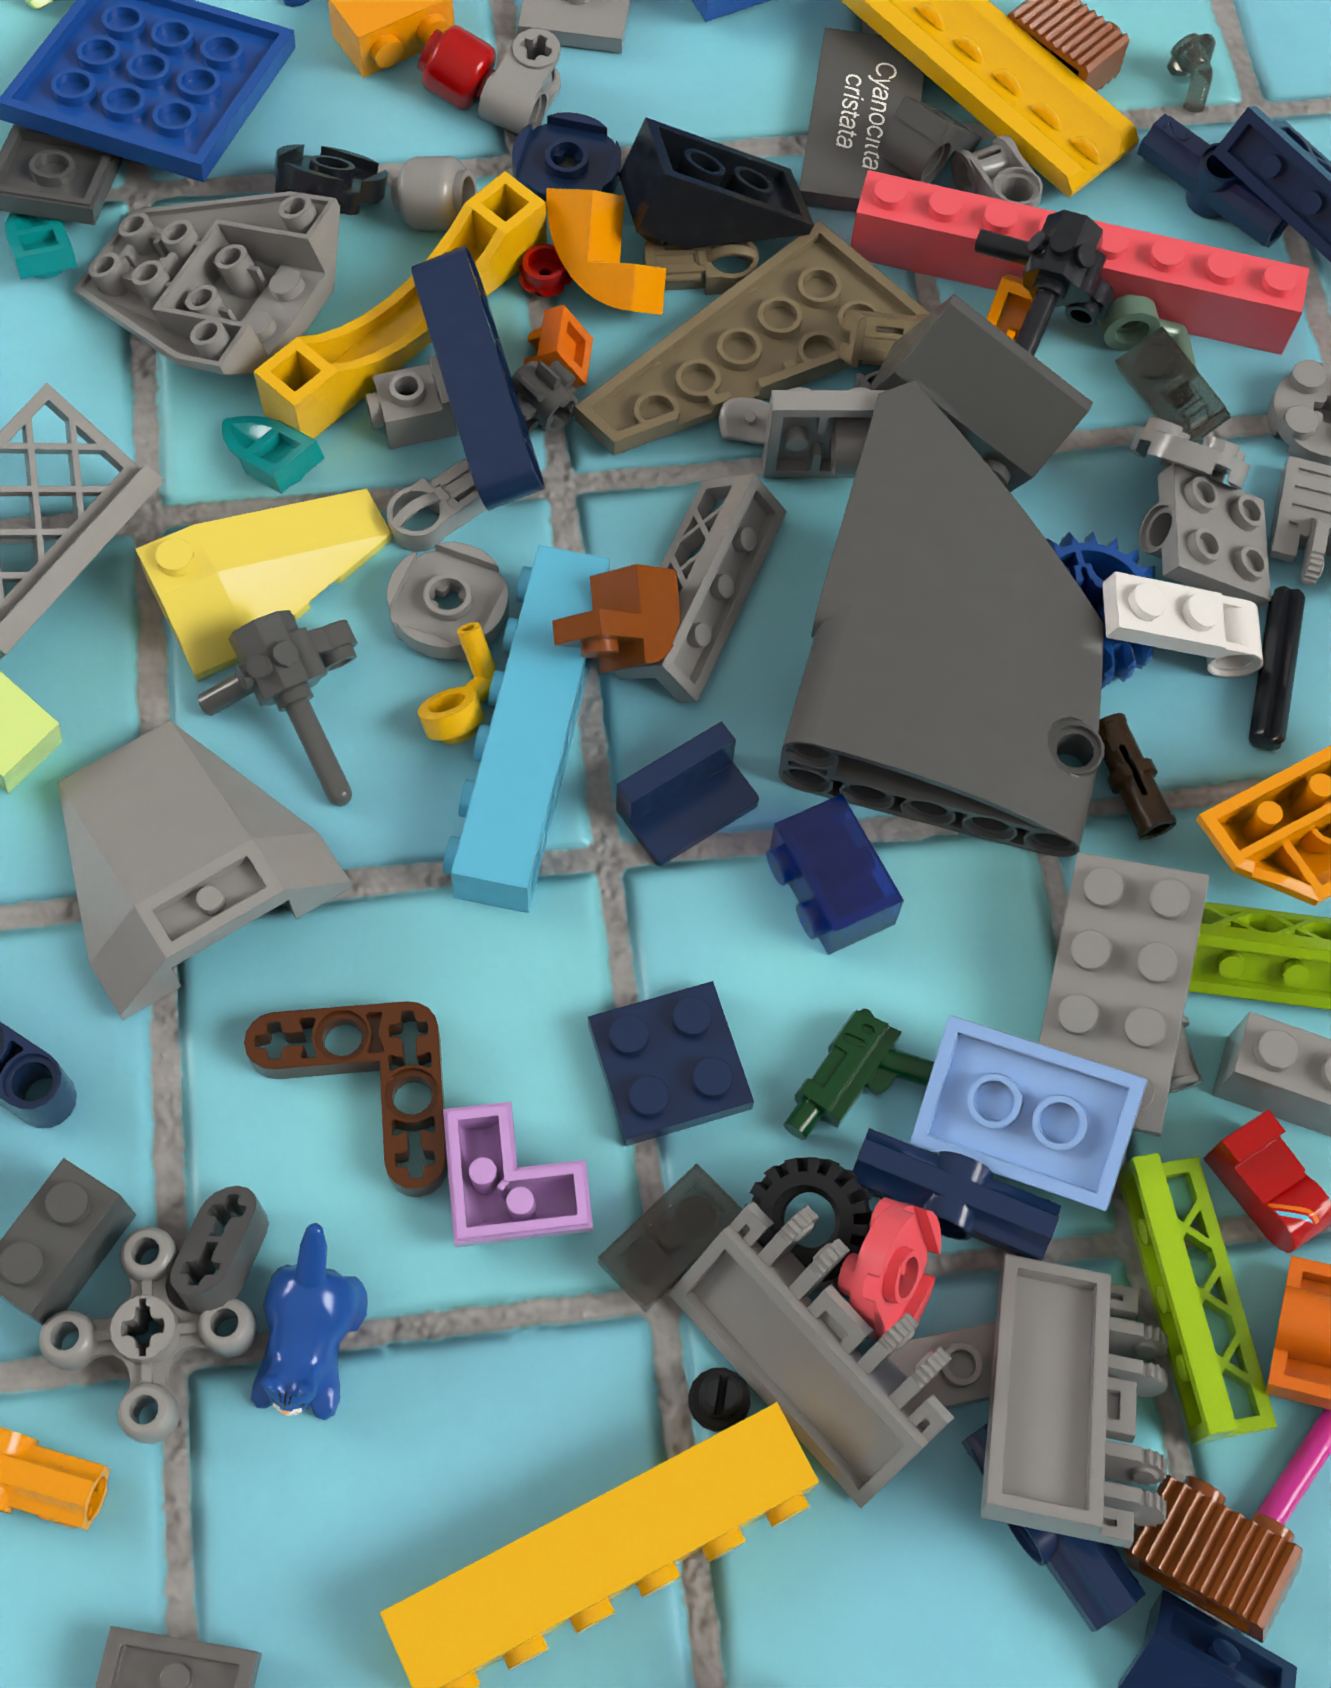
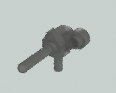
M283 610L254 619L233 631L229 641L241 665L235 667L236 674L199 694L198 702L201 709L207 715L213 716L253 692L260 707L276 704L279 712H287L329 802L338 807L347 805L352 798V790L309 700L314 697L310 688L317 685L328 674V671L340 668L357 658L353 647L358 642L348 621L339 620L307 631L306 627L298 628L290 610Z

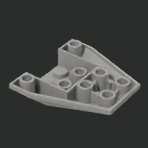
M287 191L132 209L128 216L121 221L117 231L99 255L92 260L88 270L73 290L84 302L179 366L223 375L254 374L253 371L293 339L305 334L334 291L340 205L336 198Z
M170 720L57 782L89 965L122 1020L181 987L172 967L285 902L294 917L298 919L352 887L349 878L316 830Z

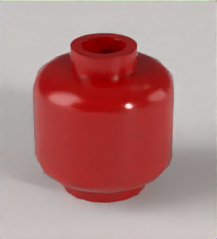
M453 25L444 32L436 29L432 33L421 53L417 68L423 71L422 83L429 92L460 110H467L473 106L477 99H480L487 79L496 71L493 69L496 62V52L489 43L464 28Z

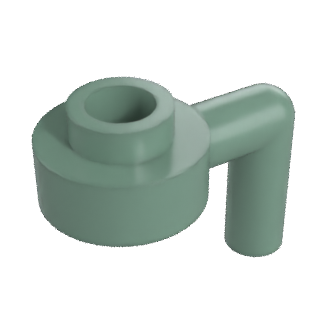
M1124 295L1111 303L1106 317L1100 320L1104 341L1107 346L1119 351H1128L1143 347L1151 341L1165 343L1168 346L1176 383L1181 386H1187L1198 380L1199 374L1189 334L1183 324L1160 319L1154 301L1145 296Z

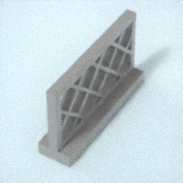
M48 383L0 431V453L24 454L27 486H0V496H28L31 529H0V539H32L35 565L28 572H2L0 560V659L14 647L164 482V479L147 464L140 468ZM44 405L65 422L67 443H34L32 417ZM22 429L23 443H8ZM77 434L88 444L78 443ZM35 454H68L71 486H38ZM79 454H100L120 473L108 486H82ZM39 496H72L73 524L69 528L42 529ZM83 496H97L84 511ZM43 539H58L44 553ZM3 582H18L4 597Z

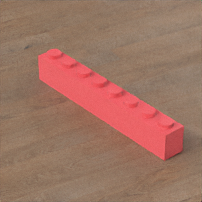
M868 170L856 211L850 246L869 262L997 290L1001 278L1007 273L1023 279V272L1026 266L975 252V243L980 230L985 229L1029 242L1037 232L1042 230L1047 216L1055 213V211ZM1093 220L1103 229V243L1100 252L1106 256V262L1100 275L1114 289L1115 295L1112 302L1118 297L1129 294L1145 296L1154 301L1160 319L1183 324L1187 328L1188 334L1282 355L1303 312L1309 268Z

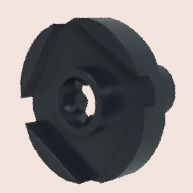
M305 144L286 145L276 151L274 167L276 193L293 191L336 198L340 205V214L346 215L359 214L361 204H378L385 197L388 172L384 170L378 173L379 163L368 157L326 146H321L320 155H303Z

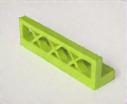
M1205 902L1189 991L1331 1010V918Z
M1159 1153L1132 1157L1119 1172L1118 1181L1160 1330L1165 1331V1335H1168L1166 1355L1191 1445L1272 1430L1278 1427L1269 1395L1266 1394V1385L1199 1156L1163 1163ZM1185 1177L1192 1205L1182 1221L1177 1218L1167 1183L1168 1179ZM1195 1217L1197 1219L1200 1232H1198L1190 1226ZM1184 1239L1207 1254L1211 1270L1201 1287L1196 1284ZM1214 1284L1216 1285L1219 1299L1210 1294ZM1202 1305L1226 1320L1230 1339L1220 1355L1215 1351ZM1234 1352L1239 1368L1229 1362ZM1222 1373L1246 1389L1253 1413L1252 1417L1235 1420Z

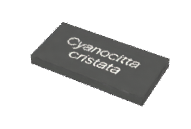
M826 27L824 29L799 187L806 205L856 212L868 170L911 179L880 158L878 146L905 95L921 101L925 74L881 35Z

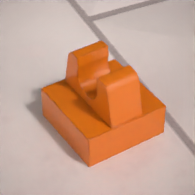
M564 304L545 309L542 327L531 331L527 339L537 350V355L525 358L523 364L530 361H537L538 363L543 361L549 367L555 360H558L576 377L572 384L574 387L586 385L593 344L592 336Z

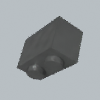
M63 1158L0 1240V1298L43 1326L47 1319L55 1313L68 1309L136 1217L135 1212L120 1194Z

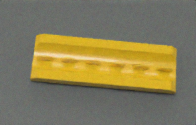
M840 0L997 137L1002 135L1010 136L1025 161L1068 198L1072 197L1136 148L1139 142L1136 128L1128 118L989 0Z

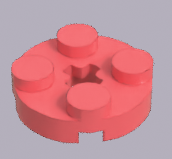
M882 1198L873 1210L870 1229L863 1241L859 1254L851 1253L844 1260L838 1277V1290L841 1294L850 1297L849 1304L873 1329L866 1339L877 1342L907 1312L917 1322L920 1320L932 1294L936 1279L935 1276L924 1273L928 1251L940 1255L941 1229L934 1212L909 1203Z

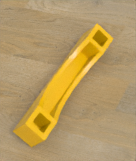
M504 171L464 203L449 230L425 261L466 245L478 269L486 296H489L519 271L523 256L528 249L538 244H547L546 202ZM413 275L389 297L364 315L339 328L316 335L297 336L253 371L263 414L268 418L281 421L314 439L361 401L365 394L375 389L373 375L400 369L428 346L432 340Z

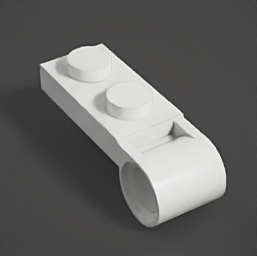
M1116 571L1102 582L1106 638L1206 657L1208 672L1218 677H1242L1258 671L1263 666L1259 614L1255 603L1224 596L1218 592Z

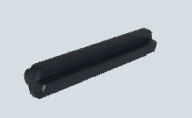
M1286 586L1277 587L1268 604L1262 645L1263 666L1258 672L1249 732V741L1255 748L1275 751L1286 740L1305 605V596L1300 589H1290Z

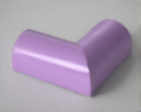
M511 1101L443 1109L455 1247L593 1232L586 1160L518 1167Z

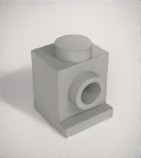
M436 355L429 356L430 364L373 375L375 392L365 394L367 409L372 428H384L389 450L457 435L456 421Z

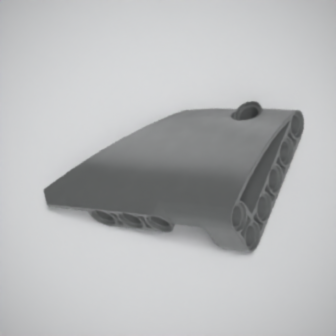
M911 381L878 394L818 603L811 634L813 642L782 746L779 777L792 788L1045 855L1056 857L1076 855L1080 850L1098 767L1104 757V743L1099 735L1104 623L1059 556L989 465L915 381ZM1058 755H1073L1082 762L1083 767L1074 768L1067 766L1059 759Z

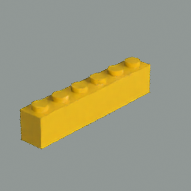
M778 1402L392 1605L381 1611L380 1615L412 1688H479L481 1683L476 1673L501 1659H504L508 1670H512L547 1651L549 1647L544 1636L571 1622L575 1633L578 1634L616 1613L610 1600L637 1586L642 1598L649 1596L681 1578L676 1564L702 1551L707 1563L744 1544L746 1540L741 1529L766 1516L773 1528L805 1511L810 1505L804 1495L811 1492L819 1481Z

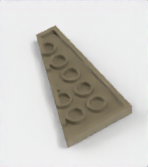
M818 221L814 224L809 235L798 236L575 405V421L609 452L617 455L719 417L722 405L729 399L749 397L764 400L771 397L772 390H788L852 367L839 358L841 341H849L850 332L846 331L843 327L845 317L851 310L912 316L929 315L930 312L821 221Z

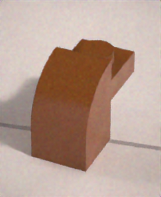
M634 564L590 576L593 610L552 620L554 645L581 648V657L597 658L599 674L658 662L666 657L674 645L672 643L680 623L677 572L675 569Z

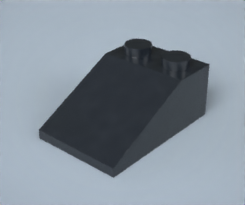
M645 117L619 173L636 232L647 241L656 245L663 246L670 243L685 249L809 235L814 227L813 220L790 168Z

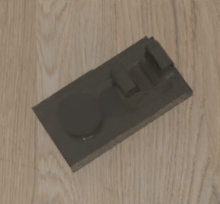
M1163 326L1115 360L1119 372L1155 418L1183 427L1182 432L1190 435V441L1198 442L1231 418L1225 404Z

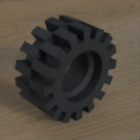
M817 1157L784 1160L785 1163L779 1166H772L764 1172L766 1177L761 1182H755L749 1192L753 1194L751 1202L754 1201L774 1223L758 1243L764 1248L777 1232L785 1225L784 1217L787 1206L796 1196L805 1192L819 1194L831 1204L834 1210L835 1228L833 1234L827 1242L819 1247L809 1248L797 1243L790 1252L807 1268L812 1263L815 1254L827 1243H833L835 1240L840 1239L850 1251L823 1282L833 1280L839 1277L840 1269L846 1257L851 1253L859 1254L863 1241L870 1229L873 1211L870 1210L868 1200L871 1199L867 1188H862L858 1183L859 1177L851 1170H846L839 1166L840 1163Z

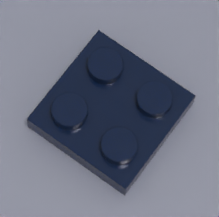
M713 981L588 1016V1028L625 1146L745 1112L753 1108L754 1100Z

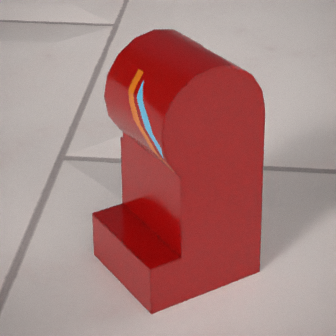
M1268 1109L1221 1140L1203 1159L1265 1237L1278 1249L1291 1253L1331 1226V1200L1318 1183L1306 1175L1304 1172L1306 1169L1280 1137L1286 1131Z

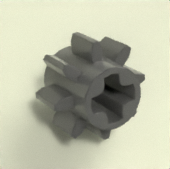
M555 360L549 367L543 361L539 363L537 361H530L520 367L512 376L529 433L537 426L543 431H558L575 414V405L579 403L575 397L578 394V390L572 384L576 377L558 360Z

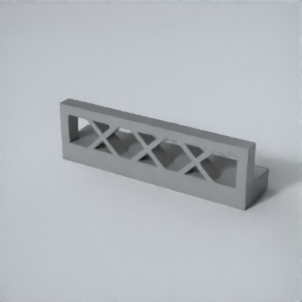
M755 473L701 482L660 566L661 568L676 570L678 592L681 590L679 594L680 623L672 643L674 646L666 657L658 662L614 671L613 673L620 680L656 678L679 703L698 702L787 512ZM725 499L723 505L710 514L716 500ZM703 544L700 552L687 561L689 555Z

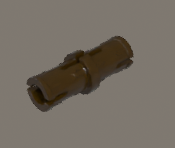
M1112 714L1099 720V735L1104 743L1103 760L1110 772L1107 782L1113 794L1121 795L1137 828L1140 840L1158 837L1171 830L1176 825L1177 820L1171 814L1154 779L1158 771L1152 759L1143 757L1126 722L1125 714Z

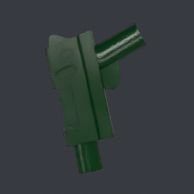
M869 1009L856 1010L851 1014L828 1047L829 1054L811 1079H806L795 1094L797 1105L783 1125L789 1133L801 1140H805L819 1119L827 1121L838 1128L866 1087L872 1094L879 1095L888 1090L896 1077L927 1087L934 1061L893 1049L902 1031L874 1018Z

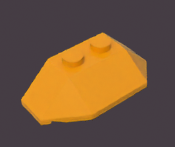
M1331 745L1200 813L1196 818V821L1232 872L1313 906L1331 898Z

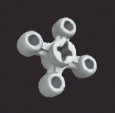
M149 1226L133 1231L126 1237L121 1246L119 1255L121 1266L130 1279L131 1294L129 1300L119 1306L113 1317L94 1319L80 1311L65 1310L55 1313L47 1319L41 1328L39 1336L40 1351L49 1363L61 1370H79L85 1368L94 1359L103 1356L116 1357L125 1363L129 1370L130 1384L128 1391L119 1403L118 1421L128 1437L143 1444H155L163 1441L172 1434L178 1424L180 1414L178 1402L169 1390L167 1379L170 1367L179 1361L185 1351L198 1348L207 1349L219 1357L232 1358L239 1356L252 1346L258 1330L256 1316L246 1303L237 1298L231 1299L224 1306L217 1309L204 1311L201 1315L190 1311H182L174 1306L169 1297L168 1286L172 1266L179 1254V1249L167 1232L160 1228ZM159 1249V1255L151 1264L141 1265V1259L148 1250ZM230 1318L238 1319V1327L234 1333L226 1337L218 1336V1329L222 1322ZM154 1319L162 1327L163 1333L151 1335L150 1347L145 1349L136 1340V1335L147 1333L149 1321ZM79 1331L76 1344L70 1349L62 1350L64 1338L71 1332ZM158 1403V1413L155 1419L150 1423L140 1424L139 1416L142 1409L148 1404Z

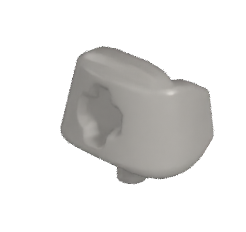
M749 397L727 400L722 405L719 413V426L723 439L725 441L731 439L744 443L758 444L764 448L770 404Z

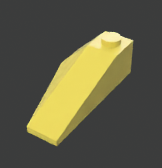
M366 488L194 524L138 547L136 552L149 587L198 681L240 663L229 641L233 631L254 619L275 611L290 610L294 619H299L311 609L309 603L333 582L342 583L393 538L388 525Z

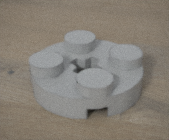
M1303 360L1298 362L1292 372L1279 383L1269 403L1267 412L1268 426L1274 438L1278 432L1282 440L1289 445L1286 453L1290 456L1331 466V423L1324 422L1323 413L1315 411L1316 409L1331 411V363Z
M1149 417L1145 428H1137L1129 448L1130 452L1143 458L1146 457L1147 453L1162 458L1160 465L1169 467L1174 463L1223 483L1226 474H1228L1226 481L1232 487L1242 489L1250 465L1244 462L1246 453L1239 451L1240 446L1210 435L1205 436L1201 445L1190 441V435L1182 432L1183 427L1155 417Z
M444 542L435 544L436 551L426 552L417 557V551H415L397 565L388 583L387 600L394 634L411 649L423 655L439 659L454 658L460 662H468L457 634L458 628L467 623L479 622L489 645L502 632L508 619L509 593L507 584L499 573L498 565L484 551L464 543ZM450 591L459 593L458 598L461 605L455 609H440L439 604L433 601L436 596L445 598Z

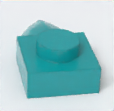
M12 212L9 214L5 223V233L20 279L29 277L48 279L59 275L63 270L77 268L73 247L61 220Z
M238 416L226 418L222 421L223 440L228 449L239 459L245 473L281 494L290 486L301 481L306 473L325 459L317 440L281 421L260 416Z

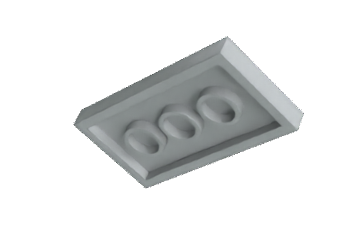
M1077 852L1039 1043L1149 1078L1133 1131L1161 1137L1210 875Z

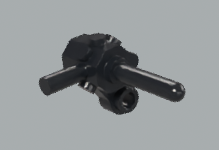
M1068 210L1049 214L1042 230L1037 232L1029 242L981 229L978 234L975 252L1026 266L1023 272V287L1030 292L1033 300L1015 342L1033 356H1035L1055 307L1065 306V315L1071 322L1080 326L1091 327L1096 325L1098 320L1106 317L1114 298V289L1100 275L1106 262V256L1100 252L1103 243V229L1087 215Z

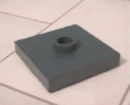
M13 125L0 151V211L95 225L124 158L19 125Z

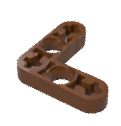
M404 1001L280 1011L264 1014L252 1022L246 1031L244 1040L246 1054L256 1071L267 1078L288 1079L380 1071L384 1163L390 1182L397 1191L411 1197L429 1195L441 1186L446 1178L448 1168L443 1109L445 1107L441 1038L436 1017L428 1007L418 1002ZM410 1021L416 1022L419 1032H428V1034L420 1035L416 1039L418 1065H406L405 1051L401 1038L392 1037V1035L401 1034L404 1029L403 1023ZM351 1025L362 1034L361 1044L357 1050L345 1056H338L328 1052L325 1048V1039L328 1033L337 1026ZM313 1028L311 1038L317 1056L307 1058V1052L302 1044L283 1047L281 1058L270 1059L267 1050L260 1048V1046L270 1044L272 1034L277 1032L284 1034L287 1043L307 1042L304 1029ZM429 1062H432V1065H431L430 1068H429V1067L422 1066V1065H425V1064H427V1063H429ZM393 1065L399 1066V1068L391 1071ZM411 1082L422 1083L432 1092L429 1106L421 1113L414 1115L405 1114L394 1105V1097L398 1089ZM435 1126L434 1132L424 1130ZM395 1129L405 1131L394 1136ZM407 1131H420L421 1146L425 1159L435 1160V1164L424 1166L423 1177L417 1179L410 1178L406 1167H398V1163L406 1162L410 1157V1143Z

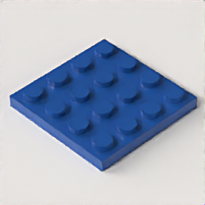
M76 0L0 96V120L204 182L296 48L294 30L195 0Z

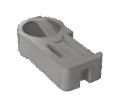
M467 458L462 459L430 480V483L423 477L413 485L399 490L390 499L387 506V519L392 538L396 544L403 549L413 552L430 550L452 532L487 510L474 484ZM423 508L431 509L439 516L431 527L424 530L412 531L403 528L404 524Z

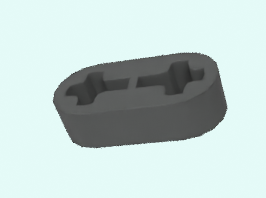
M242 1186L226 1187L215 1192L204 1202L172 1266L170 1274L172 1287L184 1305L194 1314L201 1315L204 1311L217 1309L224 1306L231 1299L238 1297L264 1241L269 1226L268 1217L257 1197L249 1188Z

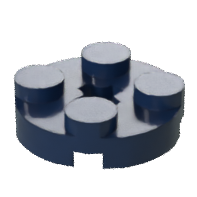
M555 113L547 116V124L540 125L532 130L531 123L523 128L516 137L512 148L513 177L545 202L546 188L596 190L613 194L620 181L621 148L617 140L614 143L607 136V127L597 119L579 113ZM565 157L575 159V166L569 168L560 167L555 163H563Z

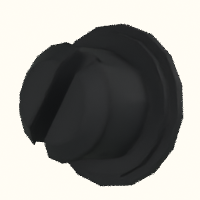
M711 1368L700 1373L692 1382L688 1393V1406L693 1418L703 1428L713 1432H721L747 1417L751 1406L750 1391L745 1380L736 1372L727 1368Z

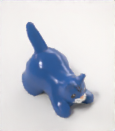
M312 1223L306 1228L300 1243L297 1264L292 1266L287 1264L279 1267L270 1278L263 1302L270 1335L264 1358L252 1385L250 1400L257 1408L266 1409L273 1405L274 1409L284 1416L298 1415L304 1409L311 1406L316 1418L326 1420L335 1415L340 1402L338 1372L340 1343L347 1333L356 1332L367 1316L368 1298L363 1283L356 1276H342L334 1269L326 1268L327 1243L323 1228L318 1223Z

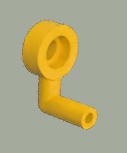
M479 622L467 623L457 630L474 678L463 687L450 688L429 697L418 708L417 714L425 734L431 740H442L444 744L463 742L476 733V727L484 719L485 715L481 704L489 697L491 680L497 668Z

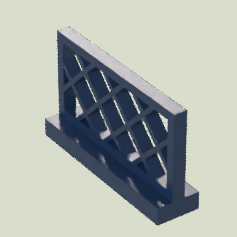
M1257 106L1247 107L1212 154L1331 262V161L1285 120L1272 121Z

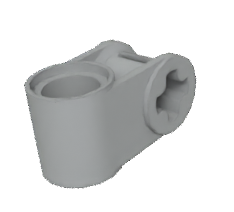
M533 28L520 32L516 36L497 70L490 75L484 85L478 105L480 119L516 134H519L523 128L531 123L532 130L542 124L545 113L554 98L559 94L561 87L560 73L555 68L560 59L561 48L559 40L553 33L545 29Z
M999 136L993 139L991 146L971 153L963 149L953 154L951 158V173L957 190L1039 208L1043 189L1042 181L1022 157L1017 145L1010 136Z

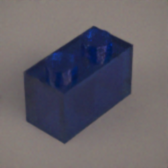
M843 794L774 824L770 848L766 852L769 867L780 885L789 884L799 902L796 905V912L805 933L812 940L818 937L828 955L896 924L904 899Z

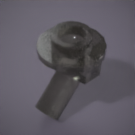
M1189 34L1177 42L1170 53L1172 57L1167 64L1169 73L1173 76H1188L1190 78L1183 104L1184 109L1189 112L1200 113L1205 108L1213 79V69L1210 62L1216 41L1212 34Z

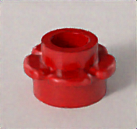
M538 244L528 249L523 256L522 265L519 266L521 274L518 280L521 287L530 294H536L545 298L561 294L564 285H569L573 279L562 264L555 246L551 244Z

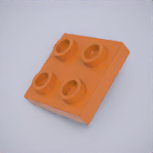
M1291 1256L1266 1394L1331 1410V1264Z

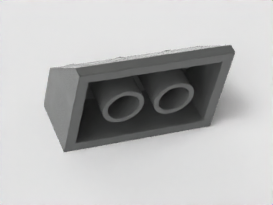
M955 294L892 345L869 388L870 390H889L915 381L989 465L1009 492L1031 480L1089 412L1093 404L1091 400Z

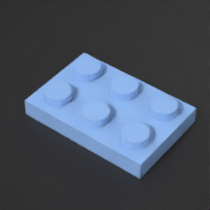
M949 1015L909 1144L935 1153L950 1151L968 1156L987 1166L993 1173L1107 1211L1149 1078L954 1015Z

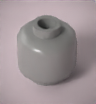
M452 156L412 157L404 163L399 177L394 178L391 185V200L394 209L401 212L403 220L411 229L417 231H448L464 203L478 193L477 183L472 172L466 170L462 162Z

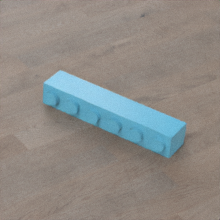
M538 545L533 567H522L516 595L517 602L523 603L519 619L511 617L508 619L503 638L502 651L504 654H509L505 672L495 670L489 690L488 706L495 707L490 725L481 724L476 736L473 758L474 761L480 762L475 781L465 780L460 796L458 814L460 817H465L461 837L451 836L449 838L444 856L443 873L451 875L454 898L525 913L530 912L592 658L581 657V648L554 645L552 620L593 610L590 576L610 571V558Z

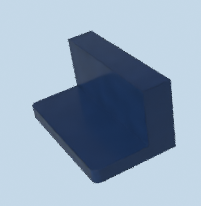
M722 721L617 783L616 811L653 862L658 866L664 865L758 806V794L733 763L736 739Z
M1163 1589L1150 1609L1143 1646L1120 1679L1118 1688H1295L1297 1667Z

